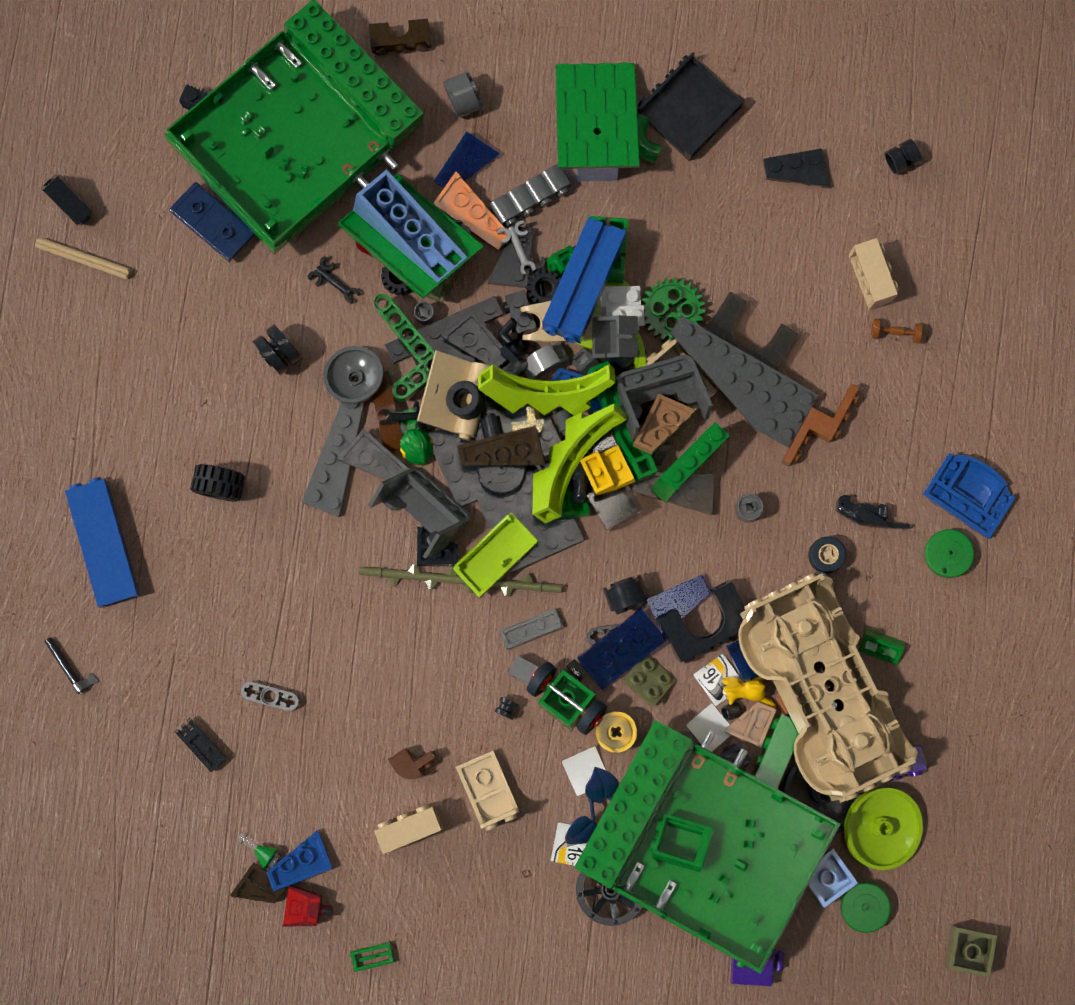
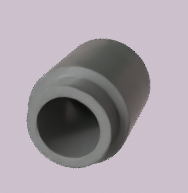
M558 407L553 410L554 414L552 417L557 434L565 437V420L573 417V415L564 408Z

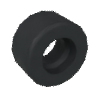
M463 380L456 382L450 387L446 396V405L454 415L461 419L470 420L475 419L483 412L486 405V397L478 389L477 385ZM470 393L472 395L470 404L466 407H461V398L465 394Z

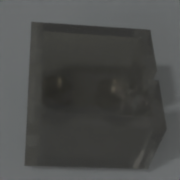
M628 485L596 495L595 491L587 495L586 499L594 512H599L597 517L606 532L642 512V508L634 494H631L628 498L627 494L631 491Z

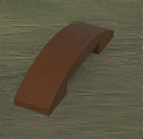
M389 371L384 372L382 384L376 394L373 395L378 423L382 420H387L384 414H378L380 410L387 409L391 413H397ZM391 421L385 426L379 423L384 447L390 452L400 450V440L403 436L399 421Z

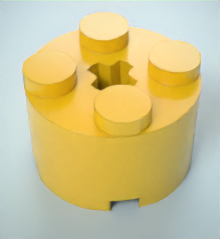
M619 711L605 714L602 717V722L595 729L597 742L603 749L609 752L620 753L628 750L634 744L637 736L634 720L626 713ZM612 727H613V728L620 727V731H619V732L621 733V736H620V737H619V736H615V737H612V736H611L612 733H613V732L611 731V728H612Z

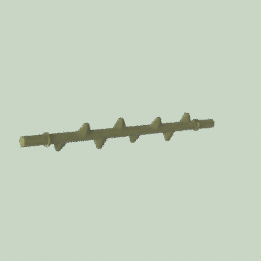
M412 564L408 571L382 569V567L380 569L360 567L359 575L377 576L379 578L388 577L392 586H396L400 579L425 581L428 589L431 590L437 582L463 584L467 593L472 592V589L453 570L454 567H450L446 574L423 573L419 571L416 564ZM525 574L521 581L499 580L492 587L501 588L504 596H509L513 589L539 591V593L541 591L561 593L562 585L545 584L542 582L534 583L530 574Z

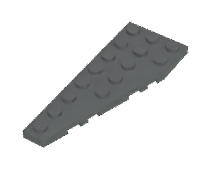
M680 316L670 334L689 353L697 365L703 369L711 381L732 402L754 429L789 448L818 394L685 317Z

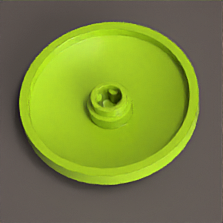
M876 787L861 794L849 808L844 823L845 842L852 856L863 865L876 870L894 869L908 861L917 850L923 833L922 815L915 801L908 794L892 787Z

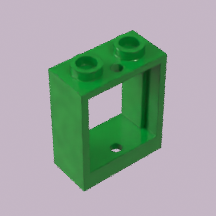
M664 813L663 820L659 819L655 831L659 832L657 839L653 838L650 846V851H653L652 858L701 873L713 828ZM667 825L702 835L695 862L659 852Z

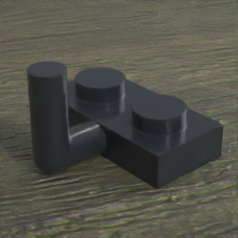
M510 318L498 332L499 338L505 343L499 351L512 364L530 356L534 351L530 342L523 340L522 336L512 340L508 335L517 324L514 318Z

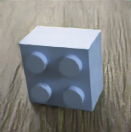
M829 848L807 887L819 904L825 908L858 883L835 850Z

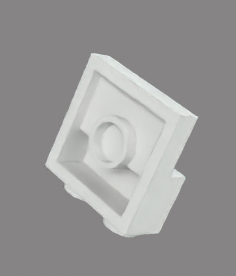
M605 286L600 298L601 316H638V330L640 326H645L644 305H641L640 286Z

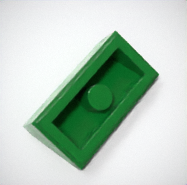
M867 628L859 652L897 665L905 648V642Z

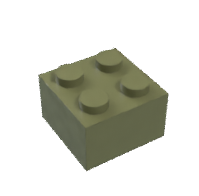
M951 925L944 967L990 977L997 935Z

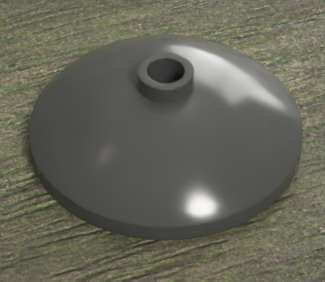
M360 346L346 347L334 353L326 363L323 373L324 384L330 395L336 400L347 404L361 403L370 399L379 390L384 376L383 366L377 355L371 350ZM355 378H359L358 382H353Z

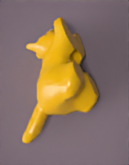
M755 672L748 673L744 680L735 677H725L722 679L723 684L727 685L723 689V694L728 699L730 705L737 698H745L751 701H760L774 709L776 708V704L765 697L763 678Z

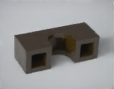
M428 18L408 20L409 29L405 35L400 37L394 36L390 32L389 22L369 24L372 53L385 55L392 51L405 53L407 50L425 51L427 48H431Z

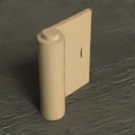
M436 350L417 421L458 434V438L470 441L471 438H475L481 414L475 419L470 420L459 418L448 409L446 396L450 387L459 381H470L478 386V374L487 369L489 365L477 362L472 363ZM470 393L465 394L461 398V407H466L470 404L472 399Z

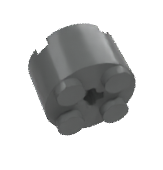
M469 71L443 81L457 118L484 108Z

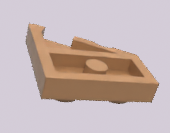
M756 702L730 724L724 732L761 747L777 709Z

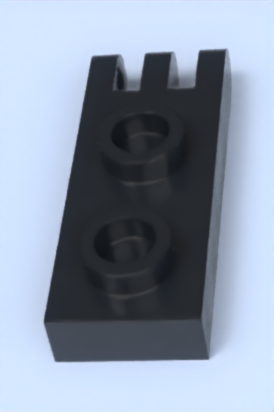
M189 718L187 722L192 727L189 729L183 723L181 727L186 733L183 734L179 729L175 733L210 772H213L227 757L199 726Z

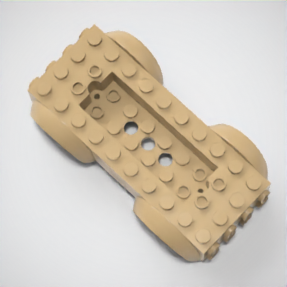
M812 573L798 581V583L795 581L785 586L780 592L776 590L763 597L762 600L759 598L744 606L745 611L740 613L743 621L739 628V643L743 656L751 669L761 678L774 682L799 733L794 743V755L802 776L817 792L829 795L832 801L839 800L841 803L858 796L857 793L875 788V784L887 782L893 779V776L911 770L910 765L916 763L915 759L918 751L909 743L891 709L888 693L877 690L856 648L860 637L850 626L837 601L832 586V579L823 576V574L816 576L815 573ZM816 662H822L825 665L823 673L819 674L814 670ZM827 680L832 681L834 684L832 692L827 691L825 688ZM839 699L843 702L844 707L842 711L834 710L832 706L834 700Z

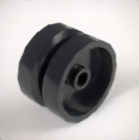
M273 324L266 330V334L272 340L271 343L261 335L252 342L260 351L259 354L267 364L273 367L281 376L288 370V365L282 359L284 356L291 364H296L302 357L278 327Z

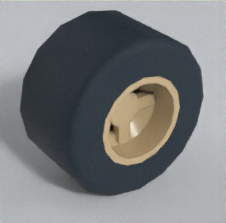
M831 536L816 540L811 545L808 553L811 566L816 571L824 572L825 574L839 570L847 557L846 548L843 543Z

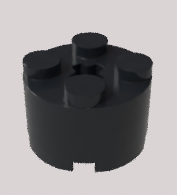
M641 574L636 575L637 579L635 580L632 577H628L612 583L609 590L606 587L602 588L611 612L615 611L616 615L628 611L627 607L629 606L640 607L647 604L646 599L649 596Z

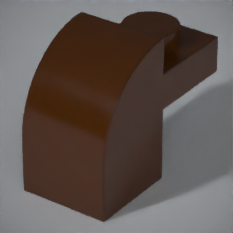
M404 748L389 758L388 761L399 776L406 779H417L424 776L420 768L423 767L426 770L435 764L433 760L437 757L433 751H430L414 761L408 750Z

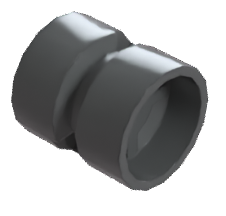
M755 494L743 495L735 505L737 518L746 523L755 521L763 511V502Z

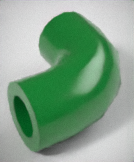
M637 114L639 157L655 164L661 145L648 140L646 130L650 120L641 114Z

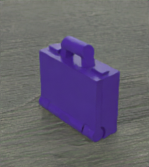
M774 949L761 974L748 966H745L744 969L737 966L738 961L732 958L730 982L741 985L772 986V973L784 969V952ZM773 954H776L775 967H773Z

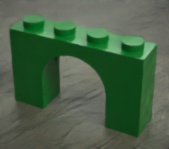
M714 422L660 476L651 490L666 504L687 479L721 448L730 435Z

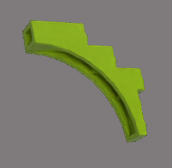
M493 364L478 374V389L512 413L523 408L528 403L543 415L555 410L560 405L575 416L591 408V399L615 383V368L610 364L583 377L560 381H541L519 377L505 372Z
M612 404L589 416L581 412L565 420V440L549 447V467L533 474L532 514L544 523L561 517L565 492L572 474L584 455L604 434L627 420L626 413L622 409Z

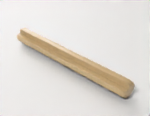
M41 237L36 241L35 246L38 249L124 279H128L131 270L124 266Z

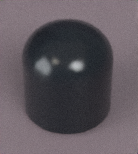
M733 702L732 705H723L721 714L725 720L730 721L741 716L742 708L739 703Z

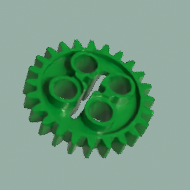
M674 277L672 283H670L668 278H665V284L658 280V287L651 285L652 292H645L648 298H642L641 302L646 304L644 305V318L647 319L645 320V326L650 325L648 333L654 330V338L660 334L661 341L665 337H668V340L674 338L670 334L673 328H669L666 325L668 320L677 322L679 317L683 316L699 325L697 322H703L704 318L699 316L705 314V310L700 309L705 305V302H699L702 294L695 295L697 288L691 290V282L685 286L684 279L677 283L676 277ZM671 292H675L678 294L679 298L677 300H671L669 299L668 294ZM683 298L686 299L684 303L677 307L676 313L671 312L662 322H659V319L669 312V307L674 308ZM655 305H661L664 311L662 313H656L654 312L653 307ZM689 307L692 310V314L684 315L681 309Z

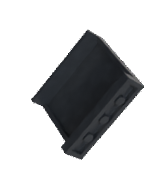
M694 52L689 56L685 55L678 63L679 67L676 70L671 69L665 76L666 80L662 84H656L651 91L652 94L648 98L645 96L638 103L637 113L647 117L650 120L649 125L688 161L742 108L745 102L743 97L740 95L736 97L694 58Z

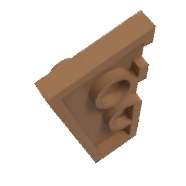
M658 394L633 447L652 455L696 410Z

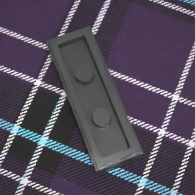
M553 609L502 629L499 632L506 650L559 630L563 628L557 610Z

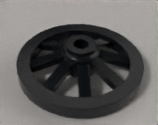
M580 872L576 883V896L581 909L591 920L607 926L621 925L633 919L642 909V906L637 903L634 904L616 891L609 893L607 891L608 887L596 880L594 881L601 885L600 888L583 890L587 875ZM602 894V897L591 910L584 897ZM617 898L631 909L618 917L616 906ZM607 899L610 901L612 918L598 915Z

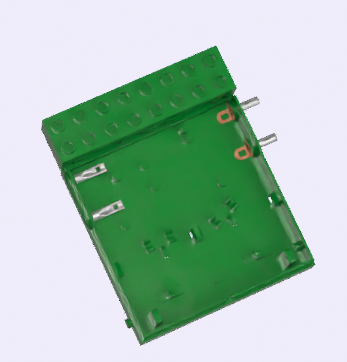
M311 0L284 23V32H279L247 59L239 69L182 117L177 119L175 123L166 129L167 133L164 135L166 141L275 255L358 182L365 188L369 183L364 177L383 160L392 169H396L398 164L390 154L393 153L395 147L422 125L424 113L316 0Z
M655 720L574 868L738 961L737 966L743 969L745 966H748L761 974L841 824L741 769L740 766L748 753L745 749H741L735 762L731 763L708 750L716 735L714 732L709 731L702 746L693 743L688 737ZM664 813L713 828L701 873L652 858L653 851H650V846L653 838L657 839L659 832L655 830L658 820H663ZM667 825L659 852L695 862L702 835Z

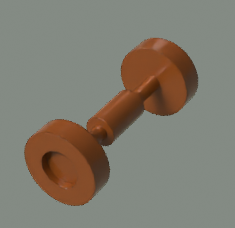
M873 318L871 338L878 339L879 331L900 336L909 334L913 335V343L919 344L922 337V324L915 323L913 331L892 326L883 328L880 327V319Z

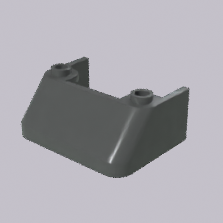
M680 355L622 372L617 379L620 408L626 413L627 420L624 422L632 442L636 440L640 428L637 421L642 414L640 404L655 400L658 394L669 396L677 393L679 400L683 404L691 405L697 403L704 420L709 418L713 405L693 358L688 355Z
M410 468L381 482L368 504L370 508L382 502L390 510H401L404 508L430 532L427 537L429 547L423 555L425 559L443 550L470 520V514L426 473L418 468Z

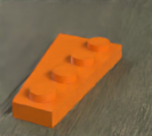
M456 171L433 204L451 218L462 221L464 225L470 228L472 233L498 251L503 245L501 240L507 238L505 233L497 234L500 228H504L503 225Z

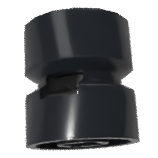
M912 139L900 143L899 148L893 147L884 153L889 168L896 175L905 171L907 165L912 167L922 161L921 153Z

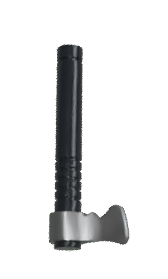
M50 637L44 641L73 685L72 688L76 694L80 695L86 691L87 687L98 683V679L92 673L88 675V679L79 681L53 639Z

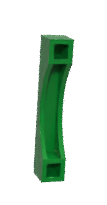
M609 361L591 367L586 375L610 364ZM616 377L615 383L610 388L596 396L602 409L612 404L620 408ZM625 422L611 429L636 481L635 484L653 477L658 470L651 454L633 447L635 441L632 442Z

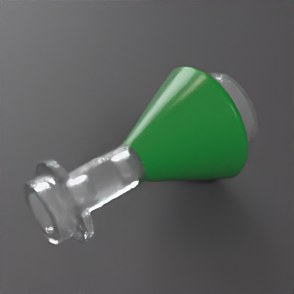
M243 831L236 840L239 843L238 846L244 844L254 851L263 869L267 867L271 869L276 865L281 857L278 854L279 849L258 845L248 837L249 832L245 833Z

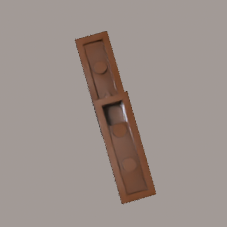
M851 384L833 418L812 407L781 463L787 466L791 462L796 463L800 452H798L800 445L805 446L810 437L807 432L828 443L831 439L836 440L841 431L838 428L841 421H846L850 414V411H848L850 404L854 405L860 395L857 393L859 387Z

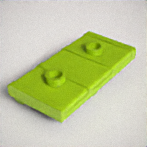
M510 513L455 564L453 570L481 598L539 541L513 513Z

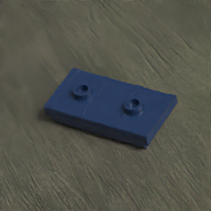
M196 181L169 209L176 218L228 262L255 236L244 222Z

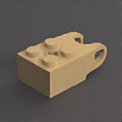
M551 301L520 307L521 312L535 314L540 320L538 331L523 335V340L551 343L568 342L563 337L558 335L551 336L542 329V321ZM592 318L582 341L592 340Z

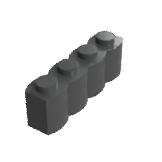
M558 164L524 184L512 189L507 194L498 197L490 203V208L503 226L507 225V227H510L518 221L517 218L523 215L527 217L534 213L536 207L540 205L544 207L550 204L553 197L557 195L562 197L567 194L571 183L563 170L558 169Z

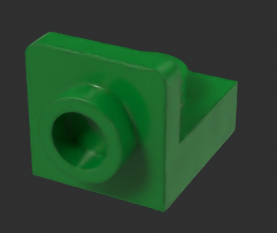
M569 245L553 253L546 261L548 269L552 273L558 274V277L562 275L574 251L572 246Z

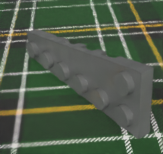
M365 401L356 404L341 402L301 501L302 503L337 517L340 516L350 465L337 460V458L358 435Z

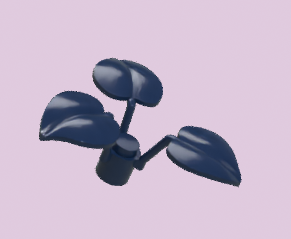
M594 767L592 776L585 787V794L589 798L588 801L590 803L591 818L589 819L587 816L577 818L570 825L565 835V843H588L598 825L596 822H593L595 820L594 802L602 803L606 798L611 801L612 797L610 795H613L619 786L617 778L612 773Z

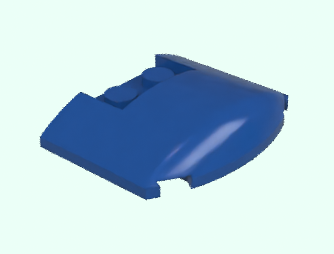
M949 453L923 492V495L933 504L938 505L969 526L973 531L990 539L1014 501V494L1010 495L1006 481L984 462L967 455L962 456Z

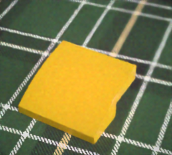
M618 445L601 454L597 451L582 458L580 461L596 495L636 482Z

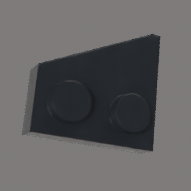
M417 527V566H455L458 562V544L450 542L443 550L425 559L423 555L429 547L427 537L430 532L422 527Z

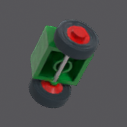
M546 662L532 674L526 689L527 692L537 697L547 689L538 701L539 707L572 731L577 725L578 731L587 735L602 722V717L607 709L606 704L597 700L595 693L564 670H562L554 682H551L557 668L553 664Z

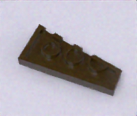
M536 425L457 445L462 466L546 465Z
M657 472L653 477L636 484L633 482L632 492L661 500L651 489L664 472ZM693 473L668 503L712 515L714 474Z

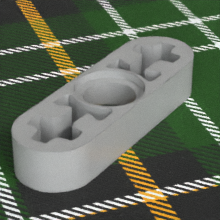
M246 682L241 687V695L246 700L286 711L297 709L300 703L299 697L288 691L254 682ZM251 685H253V689L256 691H260V687L264 688L260 695L261 700H257L259 695L251 694L248 697V693L245 692L246 688H250ZM269 690L274 691L276 694V699L273 702L265 700V693ZM280 693H283L282 698L289 699L292 696L295 704L290 705V708H288L287 703L280 701V706L277 705Z

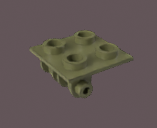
M645 653L622 681L625 683L624 685H627L634 693H637L639 698L641 697L648 705L654 707L677 679Z

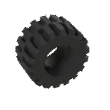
M207 464L195 465L190 490L196 494L231 502L240 501L245 476L240 472Z

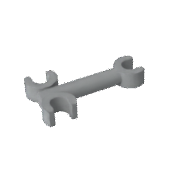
M518 221L515 227L512 226L508 229L500 228L497 234L505 233L507 235V238L501 240L502 244H507L510 239L512 240L521 262L520 272L524 276L526 274L524 267L529 266L532 272H534L535 265L528 260L519 237H525L528 231L520 232L518 228L524 225V221Z

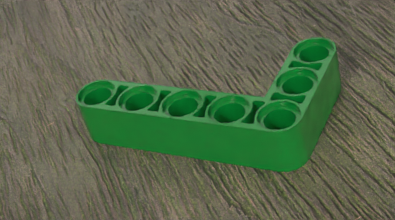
M379 294L374 299V307L377 313L419 363V365L393 385L392 391L395 398L400 402H406L426 386L430 373L428 366L433 361L435 352L387 294ZM385 300L389 302L387 308H379L378 304L380 301ZM400 316L401 321L398 324H392L391 318ZM407 331L414 333L413 338L410 340L403 338L404 333ZM423 346L427 349L423 355L416 354L418 347ZM417 374L423 376V381L420 383L412 381L413 377ZM400 387L408 389L404 396H399L397 390Z

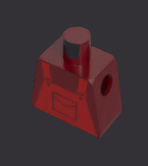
M291 885L288 888L283 926H317L320 917H332L333 906L322 904L323 895Z

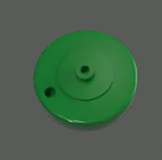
M945 529L929 538L925 545L924 558L928 568L937 576L955 578L967 572L974 560V548L970 539L962 532L954 529Z
M859 882L843 894L840 902V911L844 921L852 929L862 933H871L881 929L886 924L891 913V903L886 892L878 885L870 882Z

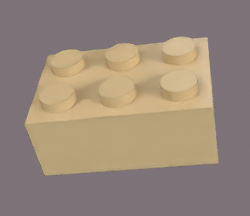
M877 238L854 245L849 253V258L868 310L891 303L899 291L897 282L892 280L890 275L892 273L890 263L886 262L883 256L885 254L883 244L879 243Z
M429 804L417 808V813L413 815L407 812L397 816L398 821L391 823V820H387L378 824V829L374 830L382 853L385 854L441 831L443 827L435 807H429Z

